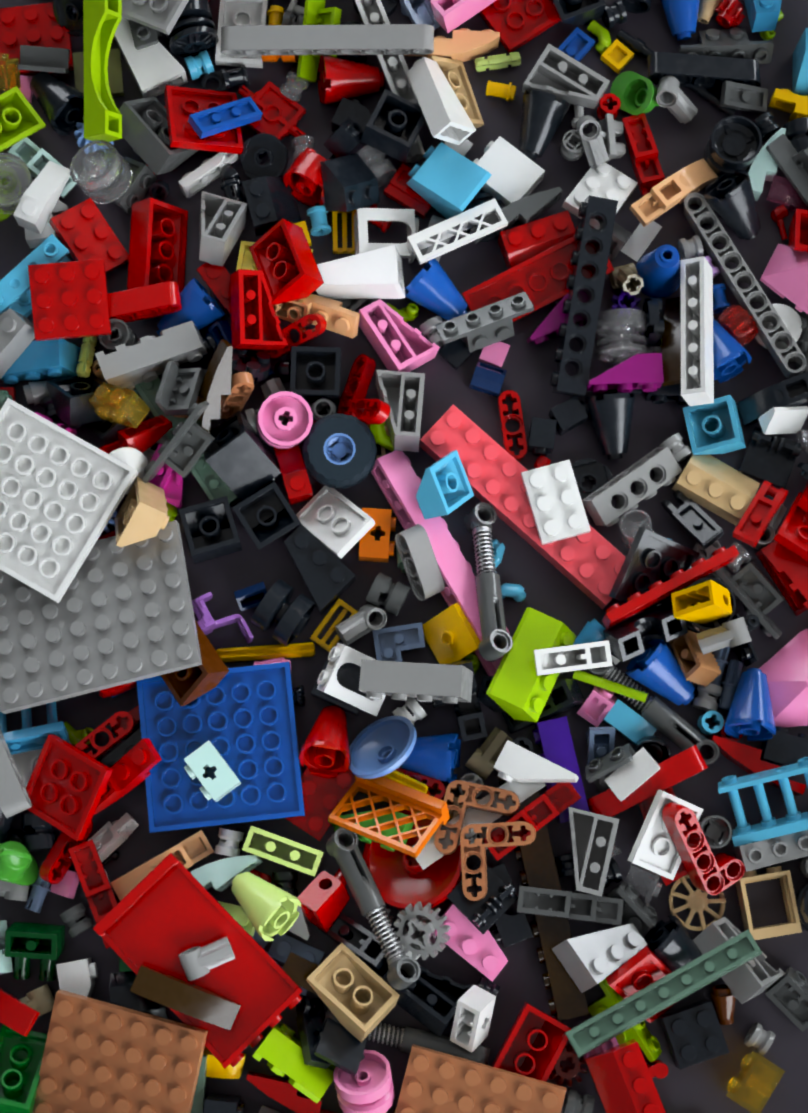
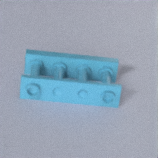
M53 234L0 280V315L10 308L25 317L32 313L28 265L71 262L66 256L70 251Z
M808 757L798 759V763L741 777L736 775L726 776L721 779L722 781L718 782L719 794L728 792L737 823L735 829L732 830L734 847L808 830V812L801 813L797 810L788 779L791 776L804 774L808 788ZM778 780L788 813L786 817L779 819L772 817L763 783ZM753 786L762 816L761 823L754 825L747 823L738 789Z

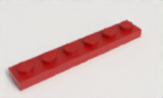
M735 545L728 549L723 546L712 553L713 557L707 560L700 558L692 563V568L684 572L683 569H680L670 575V580L664 583L661 580L655 582L648 588L649 591L644 594L637 592L627 599V603L621 606L619 603L612 605L606 609V614L602 619L606 629H609L665 599L671 593L680 591L693 582L732 563L740 554Z

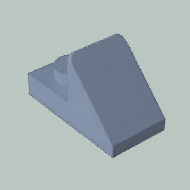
M400 0L402 15L409 16L412 24L432 25L434 30L441 26L434 18L429 0Z
M615 727L588 728L586 732L588 745L587 765L593 759L601 758L614 749Z

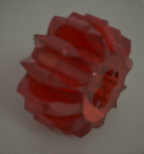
M733 304L719 315L718 322L742 346L750 343L758 333L756 322L748 314V311L744 310L740 305Z
M571 1043L568 1049H566L565 1045L553 1068L554 1070L549 1075V1079L552 1080L558 1076L556 1083L559 1086L563 1084L564 1078H566L568 1087L572 1086L571 1078L573 1077L580 1083L582 1079L578 1072L583 1074L588 1072L586 1068L580 1066L581 1064H586V1057L578 1058ZM567 1057H570L569 1061L572 1063V1066L562 1070L563 1066L560 1064V1061H566Z

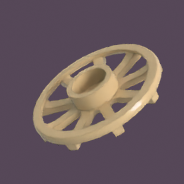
M687 874L673 884L669 893V908L672 915L676 916L686 929L703 931L711 924L706 925L703 911H706L715 918L712 922L722 918L726 899L723 892L719 894L720 899H708V893L701 892L698 888L693 891L686 880L689 879ZM681 882L689 892L688 896L675 892ZM673 896L686 900V904L674 909ZM720 903L719 913L717 914L710 909L708 904ZM689 909L690 913L686 921L683 922L676 913ZM695 913L699 915L700 927L690 925Z

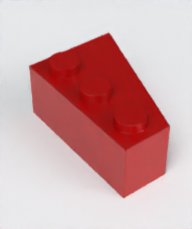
M243 269L235 271L230 275L233 349L281 350L288 346L279 325V317L275 314L271 302L273 300L263 271Z
M777 541L758 551L756 556L781 594L785 597L794 614L798 616L808 610V562L788 548L783 547Z

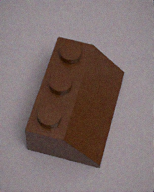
M196 620L202 665L160 675L180 706L187 705L215 688L229 672V669Z

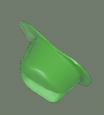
M625 71L619 74L613 81L610 93L615 94L620 99L621 110L632 115L649 113L655 106H659L656 102L657 88L648 78L633 71Z
M17 841L0 843V880L23 886L33 884L38 878L39 870L37 862L27 848Z

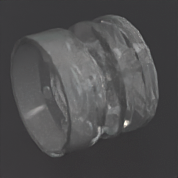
M630 308L600 312L596 334L601 338L596 341V347L598 348L596 358L605 363H621L636 354L648 353V348L646 347L648 343L647 338L642 336L647 331L646 313Z

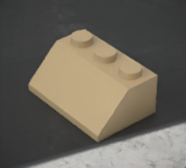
M430 56L429 59L438 63L475 129L482 127L484 122L463 61Z
M692 453L672 489L674 491L679 490L688 499H692L695 503L736 526L755 497L760 483L711 455H693Z
M139 477L136 478L115 517L116 546L124 547L155 537L160 529H165L169 516L167 513L168 507L166 506L167 499H165L163 488L150 482L145 483Z

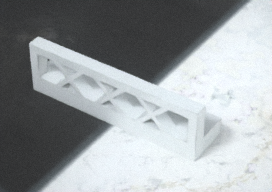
M494 198L408 236L406 247L410 255L415 254L421 265L508 226V222ZM494 212L500 221L493 225L483 222L486 217ZM475 225L478 226L477 231L471 235L463 232ZM456 235L453 243L446 244L440 242ZM434 245L432 252L422 256L420 250Z

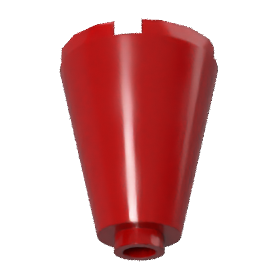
M328 55L320 56L318 72L321 73L320 80H318V93L322 104L339 102L342 97L350 99L379 92L380 87L384 85V74L379 71L378 67Z
M327 706L322 709L300 750V764L302 767L305 764L313 775L336 777L338 772L344 770L345 773L350 766L346 714L338 706Z

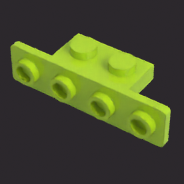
M305 0L303 25H340L342 9L337 7L325 8L326 0ZM299 55L297 77L309 82H316L320 56L326 55Z
M606 979L598 983L606 995L588 1006L592 1017L624 1000L609 986ZM645 1020L616 1036L618 1044L631 1039L636 1040L650 1063L654 1062L662 1053L659 1041L655 1036L651 1035L646 1027Z

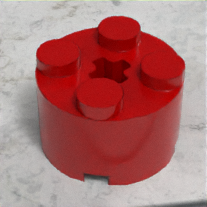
M306 148L304 152L298 155L285 173L283 181L286 188L289 185L293 189L291 194L297 200L314 207L316 204L323 205L325 203L320 162L327 159L317 154L311 148Z

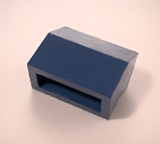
M227 320L217 321L208 328L217 347L220 340H223L220 332L224 339L232 345V329Z
M478 361L469 388L498 398L507 370Z
M264 582L234 592L241 612L260 604L265 595L241 603V600L262 592L266 595L267 590Z

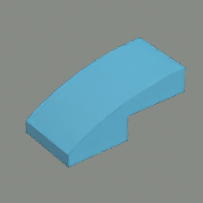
M619 699L616 700L614 706L603 719L611 727H615L623 737L634 745L643 737L653 736L657 730Z

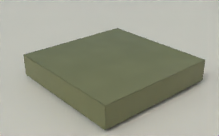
M120 48L110 49L108 58V81L112 97L125 96ZM74 52L72 55L75 89L84 93L83 52Z

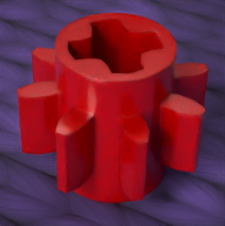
M723 0L715 9V12L718 13L716 21L726 29H729L731 26L734 28L740 25L745 18V15L742 14L744 6L738 0Z

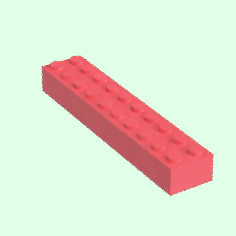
M453 404L420 439L419 447L436 462L450 452L457 450L474 496L481 502L489 503L493 506L497 516L603 610L613 599L609 594L626 556L591 525H589L591 529L589 533L541 545L521 477V472L528 470Z

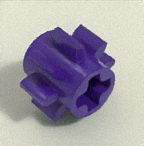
M622 289L620 290L619 297L613 295L611 301L616 304L610 310L616 311L618 314L617 319L627 317L630 320L632 312L635 314L639 313L640 308L635 305L640 303L641 298H636L634 295L631 296Z

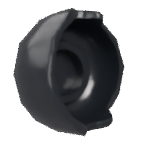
M654 735L643 737L636 743L633 749L635 752H638L644 747L658 764L671 757L670 747L667 742Z

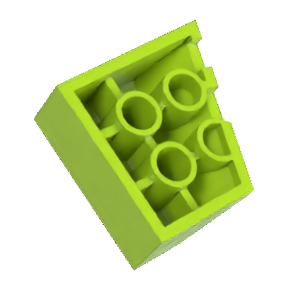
M285 1023L281 1026L277 1024L272 1028L252 1057L259 1062L262 1058L266 1059L271 1071L281 1077H284L285 1074L288 1075V1082L315 1103H318L334 1080L333 1072L336 1066L330 1065L327 1069L305 1065L301 1043L293 1036L295 1031Z

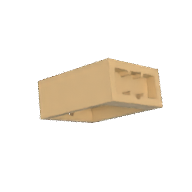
M781 866L766 868L767 873L757 874L756 870L745 872L743 877L735 883L744 931L748 929L754 940L801 933L802 929L790 870H782ZM779 878L788 922L753 928L745 884Z

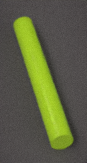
M581 670L574 671L573 679L645 703L648 693Z

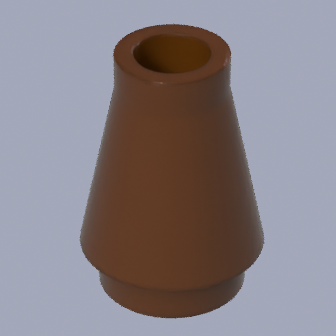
M726 984L715 985L712 987L711 997L719 1024H733L736 998L731 994L730 988Z

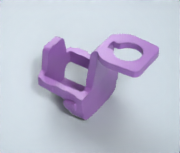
M211 592L192 600L193 611L198 618L197 623L205 635L212 633L214 629L237 622L248 644L252 642L253 635L240 614H234L214 621L205 602L213 598Z

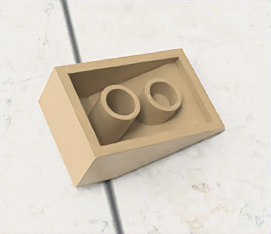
M343 943L306 979L341 1025L361 1043L396 1006L400 996Z

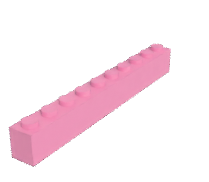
M395 450L377 458L371 471L404 530L417 524L424 527L445 584L444 590L440 593L449 607L458 602L479 640L482 641L475 584L476 576L473 573L471 564L466 561L460 551L458 542L453 539L446 521L441 516L424 519L416 499V494L422 480L413 470L408 456L403 451ZM479 649L474 651L488 676H494L503 656L497 661L490 662L480 655Z

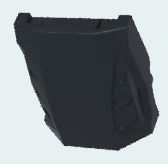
M133 971L110 973L109 989L111 1004L168 1019L166 1006L130 991L137 976Z

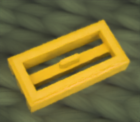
M356 210L349 212L332 211L333 254L355 253L353 216ZM337 213H342V248H338ZM347 213H352V248H347Z
M338 598L311 635L310 640L317 643L327 652H330L331 648L340 641L337 634L329 645L326 644L335 631V626L343 620L348 611L352 613L350 617L358 611ZM342 606L344 609L320 640L318 638L319 634L338 608Z

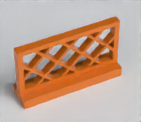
M355 776V783L328 817L330 823L414 858H417L439 825L445 826L450 819L446 801L385 777L363 779ZM358 791L367 794L369 797L353 801ZM385 801L390 805L389 807L375 810L373 804ZM371 804V812L357 815L356 808ZM352 809L355 816L346 819L339 817L342 812ZM407 810L411 812V815L397 819L395 812ZM392 813L394 820L381 824L378 823L377 817ZM426 818L432 820L430 825L418 827L417 821ZM375 819L376 825L367 828L360 826L359 822ZM414 822L416 829L403 833L400 832L399 826ZM396 827L398 834L389 837L381 833V831ZM416 836L419 838L414 847L408 846L403 842V840Z

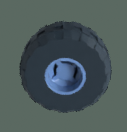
M342 413L327 415L321 420L316 421L303 443V459L311 476L319 483L335 489L350 488L362 482L372 471L377 457L376 441L369 427L357 419V417Z

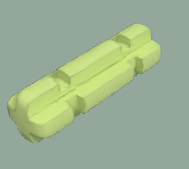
M511 52L508 56L505 53L487 56V59L479 57L474 61L476 72H483L487 68L489 70L508 68V65H511V67L520 66L521 56L519 52Z
M97 336L83 337L84 343L81 345L79 363L76 368L78 377L88 378L90 376V367L92 366L95 354L94 347H96L98 340Z

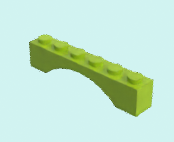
M83 0L84 138L98 143L122 139V114L112 98L108 81L109 52L115 31L122 19V0Z

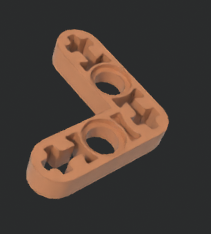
M239 372L232 375L231 395H221L220 419H228L237 411H242L254 390L253 375L251 373ZM175 415L174 417H178V418H188L189 416H188V415Z
M462 780L452 781L446 788L444 801L447 802L448 811L458 812L460 818L456 824L446 823L445 826L439 825L435 835L434 844L436 849L443 855H451L457 850L467 808L512 816L520 808L518 796L509 790ZM458 786L465 793L460 795L458 799V805H463L462 808L448 805V802L454 804L455 796L451 791L457 790ZM481 791H486L490 794V801L485 805L476 802V796ZM495 794H499L498 800L506 801L508 797H511L515 806H510L509 810H506L504 804L496 802L497 807H492L495 802ZM443 827L449 830H457L456 833L451 831L450 840L454 843L453 845H448L447 849H443V845L440 843V840H445L447 831L442 830Z
M524 821L470 824L461 830L462 890L467 899L479 901L487 894L486 848L530 845L536 838V829L532 824ZM513 826L512 831L518 832L522 830V826H525L526 830L531 831V835L526 837V841H523L522 837L512 836L514 842H509L511 834L508 827ZM487 827V844H484V838H476L473 844H471V840L466 839V834H470L471 829H474V833L481 834L484 833L483 828ZM497 827H501L505 831V838L499 843L493 841L491 837V832ZM471 855H477L481 860V865L477 870H471L467 866V859ZM467 873L474 875L482 873V878L476 877L477 886L482 887V891L477 892V897H474L473 892H469V887L473 886V878L467 879Z

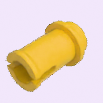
M271 5L270 9L267 10V15L269 16L268 25H282L284 8L282 6Z
M488 80L486 96L505 98L509 102V100H514L517 86L512 85L511 82L504 84Z

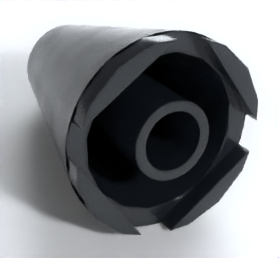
M40 72L32 77L30 88L53 130L59 135L65 136L70 135L69 131L73 129L78 130L76 127L77 122L84 123V93L48 72Z
M525 90L522 103L519 151L535 161L536 157H542L566 116L570 104L562 99L561 103L556 101V96L547 92L530 90V93Z
M745 170L733 171L735 175L728 177L727 174H724L709 184L705 189L707 194H703V197L740 239L750 240L758 235L761 225L750 176Z
M635 393L585 397L602 454L608 455V459L623 458L622 453H627Z
M670 915L668 917L671 920L666 923L660 920L650 929L644 940L648 944L647 947L673 972L702 956V953L676 916Z

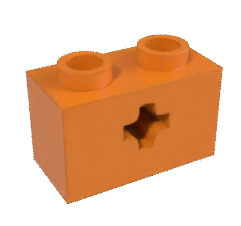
M362 508V511L372 517L376 524L360 539L359 561L388 563L389 556H394L395 541H390V531L395 532L396 517H391L392 509ZM376 530H380L381 535H383L380 537V541L375 540L373 536Z

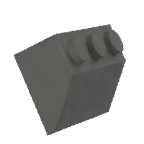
M155 96L126 101L120 107L119 111L122 114V137L155 175L172 172L198 151L170 147L166 108Z

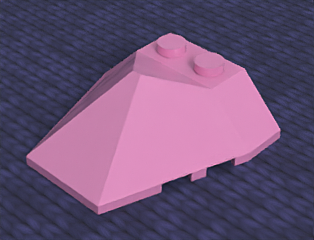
M778 244L760 281L784 299L786 297L796 305L795 309L800 313L804 311L808 314V252L793 250L788 245Z
M808 629L800 631L759 668L767 676L774 720L777 727L808 726Z

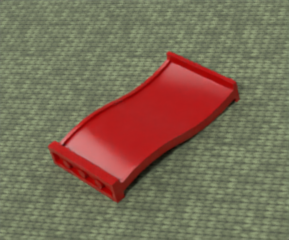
M170 853L92 928L136 975L141 965H144L241 1004L231 1030L171 1009L184 1024L208 1030L205 1046L221 1063L224 1069L229 1064L232 1067L236 1066L244 1057L242 1051L248 1045L252 1048L256 1046L264 1037L261 1032L267 1026L271 1029L275 1027L283 1018L280 1013L287 1006L290 1009L294 1008L302 999L300 996L302 993L301 987L293 981L258 942L203 887L173 853ZM227 936L236 959L210 969L208 974L198 979L188 981L178 955L196 946L203 947Z

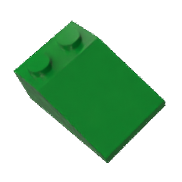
M2 1025L0 1031V1113H33L47 1034L30 1030L27 1037L6 1025Z

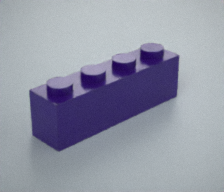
M567 716L536 723V729L532 730L535 745H540L542 754L538 755L577 774L579 779L577 783H572L581 798L570 807L589 812ZM545 783V790H549L557 783ZM569 808L554 818L557 819L558 824L570 821Z

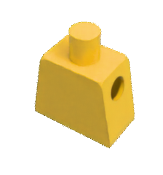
M713 580L671 593L674 618L703 624L720 618H726L732 614L729 590Z

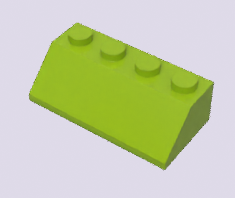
M17 86L0 95V152L46 126Z
M527 607L512 637L513 646L503 656L486 694L514 720L538 722L560 673L536 676L533 650L573 645L577 636L563 622L531 607Z

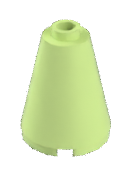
M250 872L239 873L232 880L231 891L264 941H273L272 936L276 934L284 935L299 917L300 913L297 911L298 905L301 907V902L294 895Z

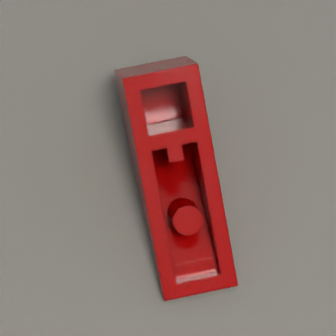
M299 444L289 449H277L274 447L290 505L312 499L314 497Z

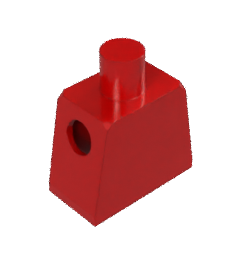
M340 868L334 876L326 871H322L297 897L301 902L300 908L306 919L326 933L350 898L345 888L347 883Z

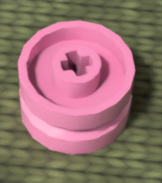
M280 391L270 395L262 403L256 416V428L260 437L268 445L277 449H289L297 446L309 434L313 425V413L308 402L302 396L287 391ZM281 417L288 419L286 426L281 424L282 421L279 420Z
M364 1049L363 1054L365 1057L360 1061L355 1076L335 1067L333 1072L339 1107L344 1113H386L393 1105L395 1099L390 1063L384 1055L374 1050Z

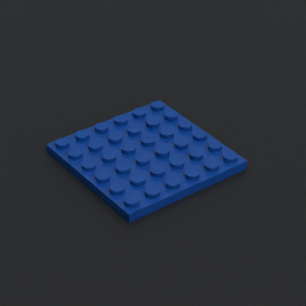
M290 662L228 668L229 672L215 688L185 706L179 705L161 676L137 681L141 739L149 738L162 759L149 770L150 775L145 779L150 833L305 816ZM208 740L211 741L241 781L239 786L218 802H215L213 798L208 801L199 789L203 786L197 777L192 779L184 769L187 765L184 758ZM208 766L205 778L210 777L214 779L216 777L214 772L217 769H212Z

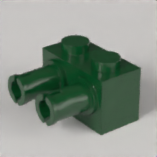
M14 922L5 931V957H15L13 978L19 979V975H21V980L29 979L30 958L40 959L39 980L45 981V977H47L46 981H54L56 979V960L64 951L65 925Z

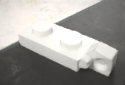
M219 152L214 157L204 160L201 166L194 171L186 173L178 181L183 195L189 199L219 178L225 166L233 164L239 159L238 154Z
M125 813L119 820L112 823L108 821L89 839H93L101 862L124 843L139 826L130 814Z

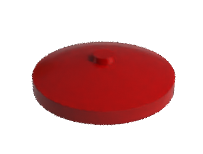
M407 810L398 811L409 816L411 815V812ZM427 818L417 821L418 827L428 826L432 820ZM418 836L408 838L406 845L414 846L419 840ZM374 841L371 844H365L363 858L379 892L387 905L398 910L405 911V907L409 904L414 907L418 901H421L423 907L429 902L431 903V908L445 901L447 899L446 896L461 881L460 845L453 854L444 855L423 870L417 860L410 855L398 850L394 852L385 850L380 847V843Z

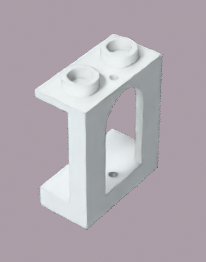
M359 208L356 210L353 216L355 255L395 245L401 258H408L409 263H413L416 256L414 253L410 255L406 247L407 242L401 244L368 243L367 221L403 222L407 224L408 237L419 230V219L415 218V209Z
M337 643L336 647L334 646L329 652V662L326 669L322 670L318 676L317 690L377 717L386 695H382V699L367 698L341 686L337 680L338 669L343 664L354 663L361 667V659H376L344 644Z

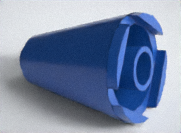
M661 0L672 36L677 37V40L691 39V35L696 33L700 0Z
M662 245L644 255L638 261L636 270L638 275L643 278L644 287L640 289L643 294L651 298H665L677 291L680 286V256L674 246Z
M435 258L428 261L411 280L410 284L405 287L406 298L441 316L445 320L468 313L466 310L468 304Z
M193 278L180 293L182 309L178 312L164 315L157 324L159 330L156 332L161 336L160 332L162 330L189 321H193L198 330L222 319L225 313L216 300L207 293L205 287L197 279Z
M713 317L714 380L723 383L740 374L744 370L742 366L746 361L749 365L752 357Z
M661 639L651 640L649 642L650 648L632 658L626 668L628 670L626 674L677 706L681 704L687 705L695 696L693 693L695 687L692 682L686 681L677 659L666 642Z
M748 668L741 673L724 724V732L733 738L739 739V735L747 736V741H765L772 739L773 734H776L767 676L758 668Z
M459 733L417 737L412 753L400 767L447 784L451 783L458 776V774H453L454 769L460 766L461 739H457Z

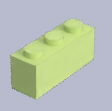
M254 826L250 827L242 848L243 851L314 877L317 875L324 856L322 851Z

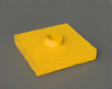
M458 602L423 624L425 640L439 664L460 661L479 649L481 641Z

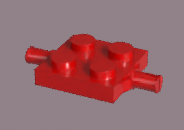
M268 81L261 90L255 93L245 85L242 86V89H239L238 94L244 98L250 96L263 113L261 120L247 124L256 133L271 134L278 137L281 141L289 134L294 136L299 142L305 139L306 133L296 126L299 120L306 114V109L272 82Z

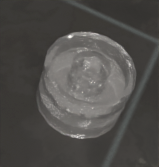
M96 140L87 143L75 154L70 164V176L77 186L83 189L84 193L95 203L107 204L116 201L130 187L133 179V169L111 143L106 140Z
M0 153V213L14 214L24 192L33 182L27 165L20 157L10 153Z

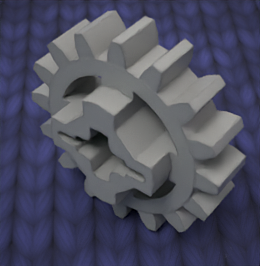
M418 901L414 907L409 904L405 907V911L402 910L397 915L400 919H397L393 924L398 927L394 931L396 932L394 936L400 937V943L398 944L405 946V954L411 951L413 959L421 954L422 960H426L429 954L434 958L437 956L438 951L442 952L446 947L444 943H447L450 936L445 933L451 928L443 923L447 916L440 917L438 915L440 912L439 907L433 911L431 903L428 902L423 907L421 901ZM436 929H437V939H436V936H435V934H434V932H435Z

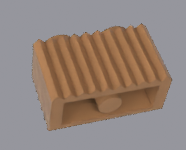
M688 630V633L669 641V644L686 681L706 687L721 674L722 670L719 669L720 666H717L718 662H716L712 652L703 655L696 636L698 633Z

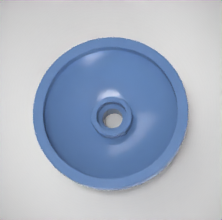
M403 716L384 717L368 725L357 735L349 748V769L355 776L363 779L380 778L398 769L408 759L415 746L417 733L414 725Z

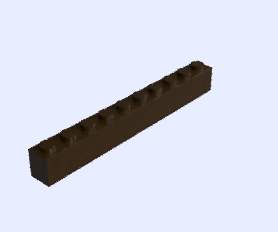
M498 777L500 786L507 782ZM539 791L521 802L518 812L540 796ZM546 824L536 832L534 842L530 845L514 848L516 860L521 861L523 871L519 872L522 886L561 890ZM533 915L535 922L531 923L533 937H538L540 948H536L539 963H544L546 973L542 974L545 990L550 989L552 997L551 1000H548L551 1016L556 1015V1019L561 1021L588 1015L589 1010L585 993H581L551 949L564 940L572 938L568 919Z

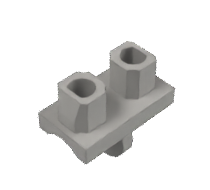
M606 113L605 118L598 121L601 126V134L609 160L606 161L607 163L611 159L624 156L626 148L624 143L616 142L615 137H620L623 134V122L614 120L613 114Z

